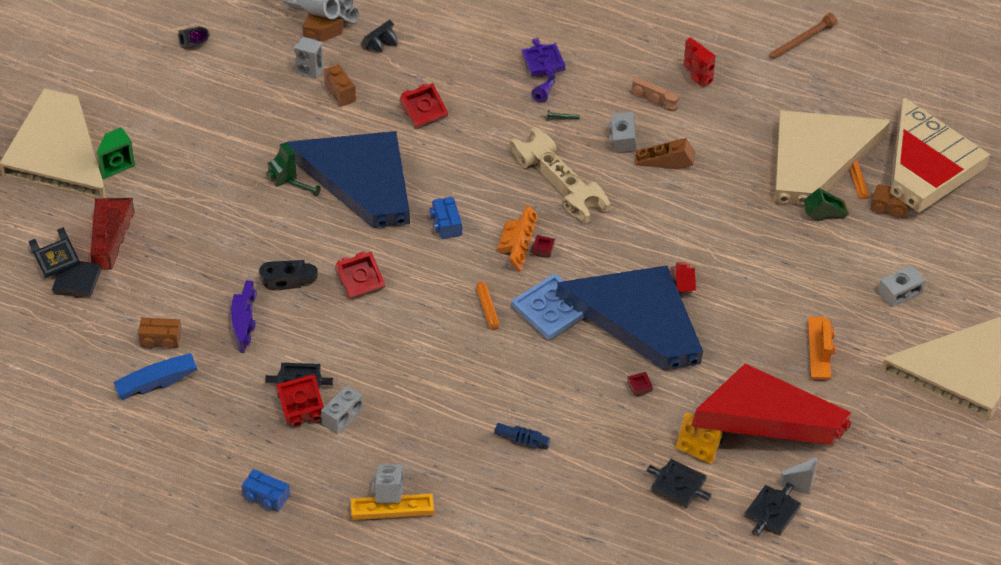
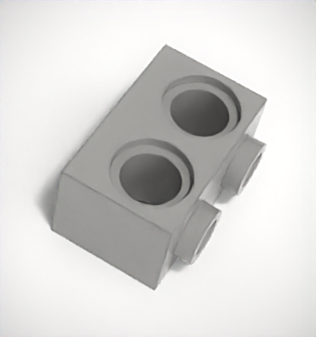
M302 37L294 47L297 74L317 79L324 68L322 42Z
M346 386L321 410L322 425L338 435L363 411V395Z
M403 465L378 466V471L374 472V482H372V495H376V503H401L404 486Z

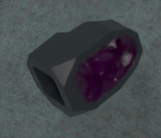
M201 26L178 31L179 44L182 48L203 44L210 36L209 31Z

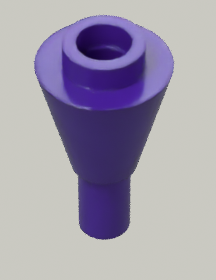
M551 78V81L547 80L545 83L535 87L532 90L533 98L540 103L546 102L555 80L552 81Z

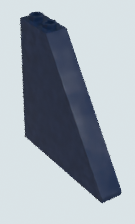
M396 131L287 142L295 153L296 164L372 228L410 224V210Z
M667 265L557 282L556 297H559V300H564V303L570 307L573 306V309L578 313L580 311L584 313V317L661 369H677L701 364L703 349Z

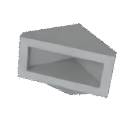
M815 457L782 471L779 482L780 486L784 488L786 483H790V485L794 486L793 490L810 494L818 459Z

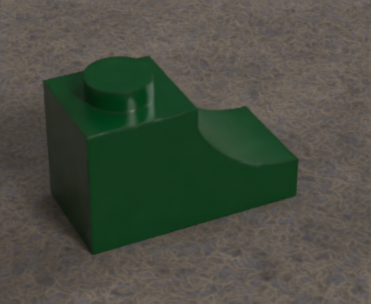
M287 142L280 144L276 157L268 162L267 177L277 187L288 183L290 179H297L295 153Z
M818 188L803 200L807 215L819 221L827 217H840L844 219L849 215L844 200L821 188Z

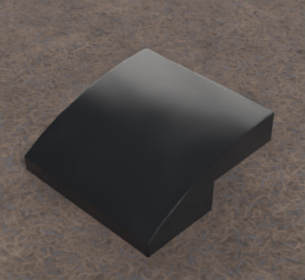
M80 261L81 264L59 272L51 290L55 295L72 293L75 298L91 296L102 266L96 263Z

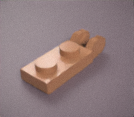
M635 77L632 81L631 94L662 105L665 110H677L678 105L676 103L679 98L676 94L638 77Z

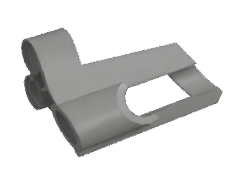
M281 0L294 8L306 10L312 15L324 18H341L343 21L354 23L359 17L358 8L352 7L354 0Z

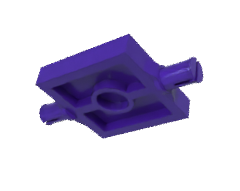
M534 38L532 40L533 47L522 49V56L531 77L546 74L549 81H551V78L554 81L556 78L554 73L566 71V65L556 43L544 45L540 43L538 38L536 40Z

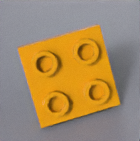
M687 412L684 415L675 448L712 464L715 461L718 447L722 444L725 431L694 428L691 426L694 414Z

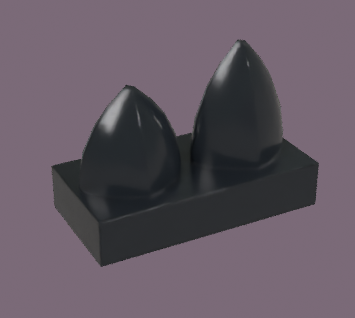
M389 19L364 36L360 44L365 50L369 47L374 51L383 52L381 38L391 45L398 46L396 34L392 30L394 23Z

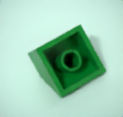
M120 127L106 133L96 152L102 180L135 166L132 140L124 129Z

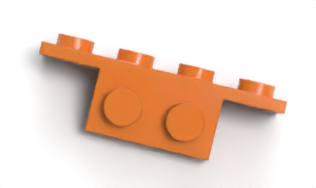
M525 205L522 218L505 222L497 248L500 254L511 252L509 260L517 271L522 270L537 221V214L530 205Z
M809 316L808 334L811 379L830 380L831 354H835V343H832L834 328L831 327V320L827 317Z

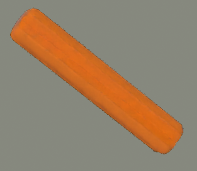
M854 161L849 171L858 198L867 199L869 198V193L859 163Z
M485 282L477 283L476 290L489 328L492 330L499 328V320Z

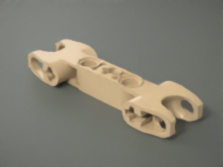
M532 128L529 135L532 142L525 143L517 138L509 140V147L517 161L524 168L534 165L565 196L562 198V204L571 216L583 223H587L590 221V213L587 208L596 207L603 212L610 210L611 203L603 189L594 181L585 185L555 154L557 152L556 144L547 134L537 128Z

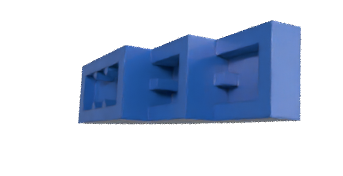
M189 353L146 366L114 382L118 396L124 400L138 391L145 394L159 385L166 388L198 370L193 355Z

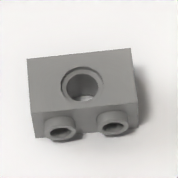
M634 113L612 114L609 130L610 133L613 132V135H609L610 145L614 146L615 153L636 151Z
M910 266L882 278L878 292L891 307H894L922 294L925 280L913 266Z

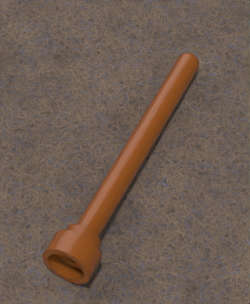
M833 13L823 16L819 24L769 54V57L775 59L820 30L834 27L838 23L836 16Z

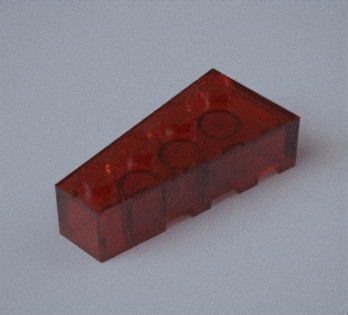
M133 198L95 199L90 256L91 262L101 265L102 270H112L120 245L123 244L126 230L129 229L130 220L135 214Z

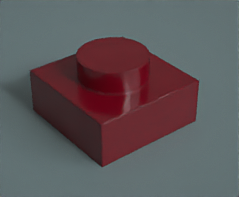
M537 235L532 248V254L551 257L555 238Z
M646 372L627 376V382L634 396L653 391V385Z

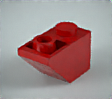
M677 262L676 266H671L672 278L678 292L696 291L695 268L687 262Z

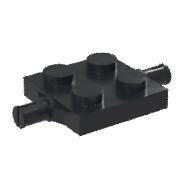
M281 362V369L278 375H266L265 383L280 384L315 374L318 388L320 389L321 385L333 386V377H321V364Z
M670 459L662 469H658L651 464L647 468V473L657 476L656 481L651 486V492L684 508H688L696 497L709 501L712 496L711 493L701 489L706 482L707 475L680 462Z
M786 483L782 490L773 489L768 485L763 487L745 512V518L757 524L752 530L753 535L756 534L758 537L764 529H768L781 536L801 508V503L789 495L794 489L792 484Z

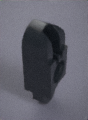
M305 260L270 261L260 266L259 277L263 286L269 290L301 288V284L315 281L318 278V269L315 265L305 263Z

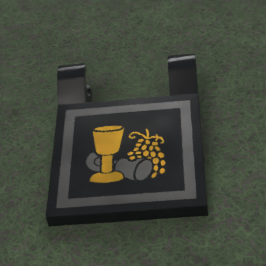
M64 227L57 229L60 241L43 248H39L36 239L28 241L45 278L81 264Z

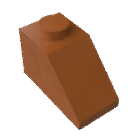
M308 13L303 25V37L320 42L343 33V19L341 18L329 19Z

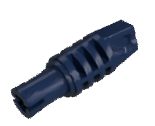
M497 423L495 427V435L509 438L513 443H518L519 445L548 450L550 445V438L536 430L533 431L521 426L512 427Z

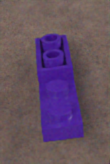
M248 280L245 281L242 294L233 295L231 306L233 334L240 353H245L246 347L250 346V333L255 330L256 320H253L252 301L256 300L257 290L254 289V282Z

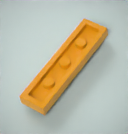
M433 493L402 495L401 503H376V497L351 498L352 520L434 515Z

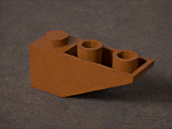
M683 138L636 150L635 165L681 169L694 165L695 151L688 139Z

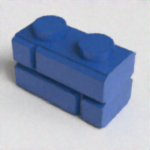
M454 197L433 200L429 213L430 218L435 219V222H433L435 233L439 232L441 239L461 236L462 222Z
M255 469L250 472L248 478L245 479L241 486L242 496L248 502L252 503L255 501L267 510L273 509L279 512L290 497V484Z

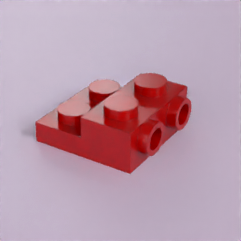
M690 37L685 41L683 66L691 71V79L704 88L714 80L716 55Z
M434 83L422 84L412 91L406 90L400 96L399 102L406 116L409 115L415 128L447 117L449 114Z
M365 251L360 252L355 257L349 259L344 257L338 260L335 265V271L341 285H344L349 299L385 288L386 286L372 251L367 253Z
M315 374L276 384L287 426L298 427L303 424V421L311 419L312 422H316L322 419L321 410L324 408Z

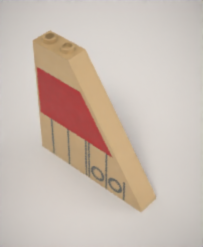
M904 98L898 117L890 193L917 212H921L986 169L991 154Z

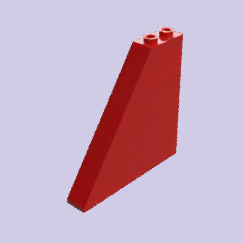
M745 363L696 408L691 426L694 428L832 445L836 439L840 440L844 431L847 432L852 423L849 420L852 412Z

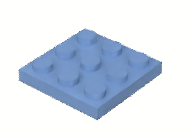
M556 274L551 275L511 301V306L548 340H551L585 318L583 316L584 313L581 311L578 313L573 309V306H568L564 303V300H559V297H556L557 282L563 281Z

